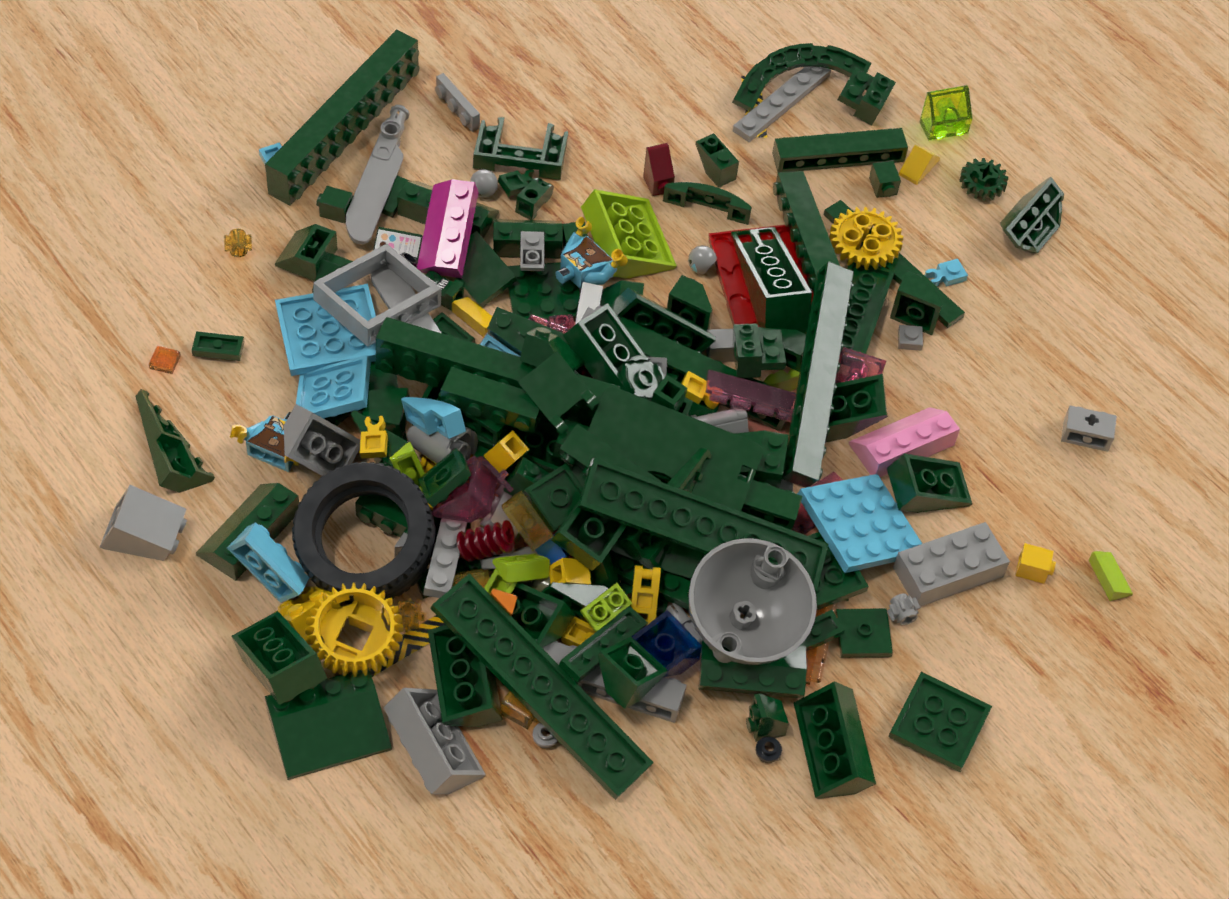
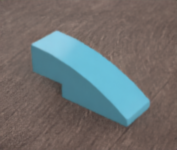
M404 397L401 399L407 421L427 435L439 432L450 439L466 431L461 410L451 404L418 397Z

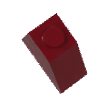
M668 143L646 147L643 178L652 197L664 195L665 185L674 183L675 180Z

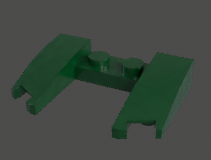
M498 117V125L486 127L485 120L481 121L473 153L474 169L495 171L497 164L539 170V177L561 180L568 131H565L561 137L553 133L555 125L548 123L543 149L500 144L505 117Z

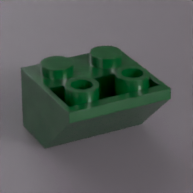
M317 224L296 231L275 262V267L315 281L320 261L322 259L328 261L338 249L336 231Z

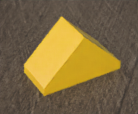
M914 145L900 169L899 175L918 185L940 161L941 157L924 147Z

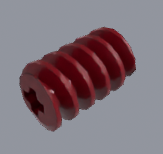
M504 520L502 525L499 522L494 523L493 527L487 524L484 526V530L479 526L475 528V532L472 529L466 530V534L460 531L457 534L456 541L462 557L466 561L472 562L476 559L480 560L485 557L489 558L494 555H500L503 552H512L515 545V534L510 521Z

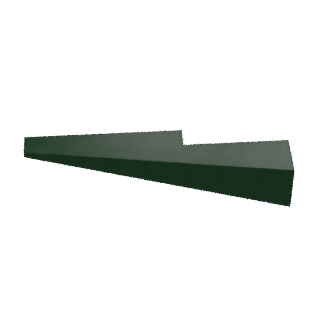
M140 389L135 397L159 486L181 493L212 482L215 478L214 474L208 473L202 468V459L200 457L194 458L189 450L191 445L171 420L166 421L160 415L162 411L160 406L152 405L148 398V391Z
M700 448L667 484L692 493L696 481H701L703 474L700 472L705 460L711 458L710 451ZM627 526L618 538L628 555L648 569L657 567L661 568V573L663 572L661 565L665 555L671 553L673 548L670 546L671 541Z

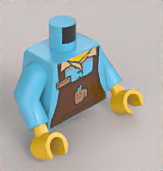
M582 216L576 220L577 232H573L561 253V268L556 271V278L562 284L571 280L579 288H582L583 282L603 285L613 277V274L617 271L616 267L625 266L628 259L621 249H615L610 257L588 236L582 237L583 233L587 234L592 229L589 221L582 227L585 222Z
M291 412L287 413L284 419L269 416L265 421H261L248 428L241 425L232 426L229 437L238 438L237 442L240 444L246 440L247 454L286 472L291 470L293 463L296 466L299 465L298 462L285 456L284 424Z

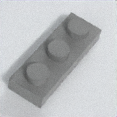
M444 73L436 76L435 91L438 97L442 98L447 103L449 109L457 114L464 126H467L472 132L480 129V113Z

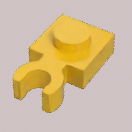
M688 371L681 383L688 388L685 397L699 404L703 400L711 409H715L719 404L717 400L720 399L723 393L718 389L708 388L709 382Z
M379 416V422L375 425H372L370 417H366L365 425L368 431L361 432V458L387 457L388 435L386 430H384L386 424L383 416Z

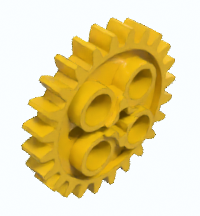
M855 207L854 213L847 209L846 215L840 213L839 219H834L829 238L833 248H835V254H841L840 260L848 259L847 265H851L854 262L857 269L860 265H864L866 270H868L869 265H872L876 270L878 264L886 267L887 262L893 263L894 257L898 258L899 251H901L903 245L902 229L897 228L898 222L891 223L892 216L885 218V212L882 211L877 214L876 208L869 212L867 207H864L863 211Z

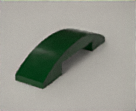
M693 182L668 183L664 187L663 202L684 207L686 201L728 212V220L749 225L752 207L743 199L726 190Z

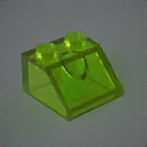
M968 85L927 92L919 122L928 141L969 133L973 118Z

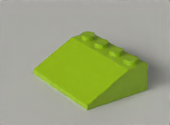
M596 189L592 191L581 206L586 222L589 221L592 225L590 232L594 242L610 257L615 249H621L628 259L625 266L616 267L617 271L613 274V277L627 279L674 270L677 267L649 199Z

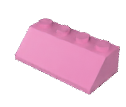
M929 407L851 440L849 445L870 475L878 474L879 477L888 474L887 467L904 453L929 457L954 446L960 428L947 411Z

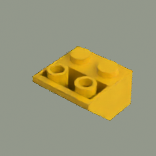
M315 586L306 587L300 596L294 600H288L280 604L277 611L306 641V638L309 636L305 634V628L309 626L306 624L307 617H312L310 615V608H317L315 606L316 599L324 602V592L329 596L332 595V592ZM335 601L332 602V608H341L340 604H336Z

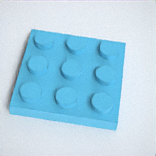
M368 355L331 364L306 374H300L296 404L321 418L335 417L342 413L358 411L367 407L371 367Z

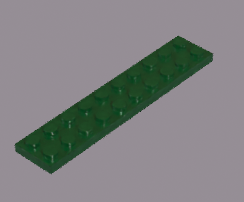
M597 458L591 460L578 504L580 509L704 554H708L723 543L737 539H759L774 543L790 552L803 565L810 576L815 592L817 591L828 543ZM768 558L771 564L778 565L776 559Z
M470 573L432 604L430 609L615 800L654 763Z

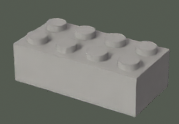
M984 522L898 552L893 569L911 598L916 597L921 607L1004 577L1010 561L989 526Z

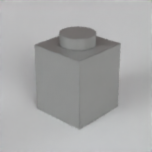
M733 329L707 330L716 336V341L706 348L707 357L720 362L735 361L732 346Z

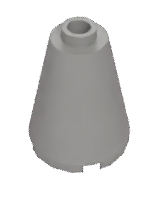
M414 425L407 432L408 442H411L413 448L435 464L457 448L463 454L469 468L471 463L468 462L471 454L475 455L478 444L477 434L468 427H465V432L450 439L439 432L427 435Z

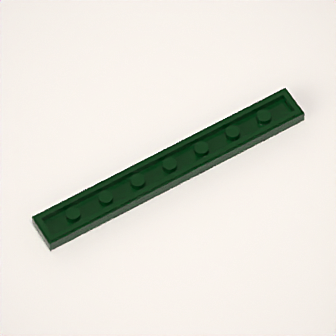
M839 200L826 208L823 215L834 223L835 218L839 219L840 213L846 215L847 209L853 213L854 211L842 200ZM900 253L898 258L894 257L893 263L887 262L886 267H883L895 271L893 279L901 284L907 271L927 278ZM932 283L943 304L938 320L945 327L949 328L962 319L965 312Z

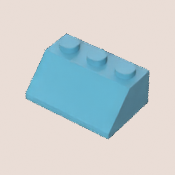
M254 523L246 527L227 549L280 603L300 595L310 577L305 573L300 563L293 561L287 555V550L281 544L273 541L265 527Z

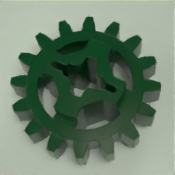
M975 158L972 163L966 162V166L962 167L959 182H962V189L967 188V195L973 193L975 199L978 196H982L983 201L986 200V197L994 200L995 195L1000 197L1002 192L1006 190L1008 184V176H1005L1006 170H1000L1001 164L994 165V160L992 159L986 162L985 158H982L981 162H979Z

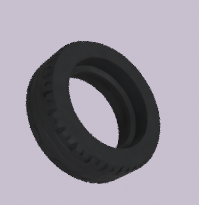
M357 462L335 468L334 471L328 472L313 483V486L307 490V493L304 494L301 502L298 504L299 508L295 512L294 526L292 527L293 547L302 568L318 588L332 592V587H334L339 592L342 589V584H345L347 589H351L354 582L357 589H361L363 583H365L366 590L368 591L375 586L377 595L384 591V600L391 597L394 599L395 596L399 597L404 592H407L411 586H414L422 577V573L426 572L428 565H430V558L433 555L436 540L435 520L420 488L411 478L401 473L398 469L376 462ZM380 495L391 499L403 511L408 527L406 542L398 555L385 566L366 573H348L336 567L326 556L322 544V532L331 514L343 503L359 496ZM349 596V600L344 602L347 604H352L354 601V596Z

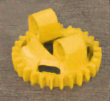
M353 582L351 589H347L345 584H342V589L339 592L332 587L331 596L324 592V602L316 599L315 606L317 608H310V615L312 617H307L306 624L309 626L305 628V634L309 635L306 638V642L313 644L310 647L315 652H318L319 660L325 659L323 662L324 668L333 671V673L343 674V676L352 672L354 677H357L358 670H362L366 676L369 667L377 672L378 663L384 667L387 666L385 657L394 659V652L392 650L399 651L400 645L397 642L403 640V636L400 634V632H403V624H399L402 622V616L397 614L399 612L398 606H392V597L384 600V591L377 595L375 586L368 591L366 590L365 583H363L361 589H357L356 584ZM349 596H354L352 604L339 609L332 608L333 601L339 604L349 600ZM383 613L388 625H390V632L386 629L381 615ZM347 618H349V625L370 633L362 651L336 641Z

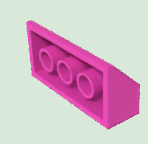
M451 179L433 185L417 269L422 273L435 271L441 276L462 278L479 193L475 182Z

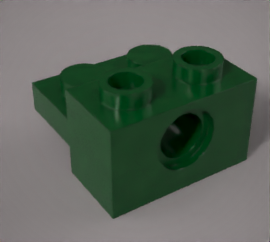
M855 67L837 100L855 109L856 111L853 116L872 126L896 82L878 72L873 77Z
M734 324L732 346L737 378L761 377V370L786 369L781 330L758 331V324Z

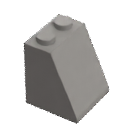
M129 485L114 508L100 548L164 561L169 553L174 554L179 544V540L176 539L177 534L182 533L187 519L183 518L186 508Z

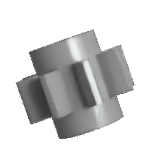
M903 593L890 600V609L887 612L892 621L896 620L901 625H908L918 618V609L921 607L916 597L911 598L910 595L908 596Z

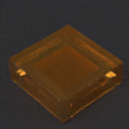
M157 346L149 362V369L173 374L181 357L180 351Z

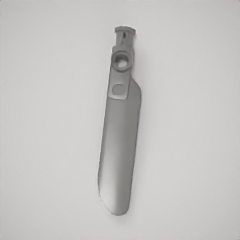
M402 105L392 106L390 118L381 124V132L348 208L346 229L354 243L365 244L371 240L403 162V153L399 146L405 128L404 122L409 118L410 113Z
M386 265L370 273L372 284L388 309L416 295L412 287ZM429 313L409 323L441 333Z

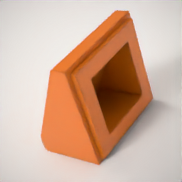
M492 589L490 595L512 616L517 600L516 595Z

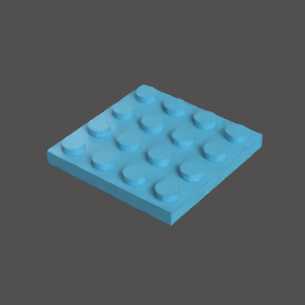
M368 284L346 287L335 292L367 321L376 317ZM313 293L275 300L291 376L306 374L331 364L368 355L371 362L376 361V342L367 347L314 301Z
M878 474L801 488L797 493L802 496L801 503L825 542L828 543V547L844 573L893 563L898 552L922 544L902 511L898 510L897 503Z

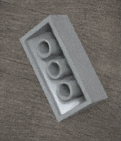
M403 688L383 707L388 715L389 722L396 729L402 745L408 751L414 767L419 771L426 789L431 794H450L482 779L486 775L460 728L442 723L437 690Z

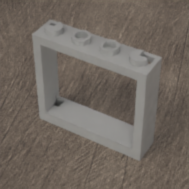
M385 244L313 282V300L368 347L376 342V337L386 317L411 323L440 307L441 288L392 247ZM385 265L419 292L368 321L335 294L336 291Z

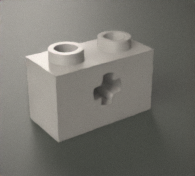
M1070 405L1064 417L1061 442L1108 452L1114 440L1117 416Z

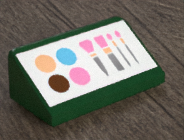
M379 227L374 249L388 244L400 255L405 252L415 257L418 261L423 236L421 234Z

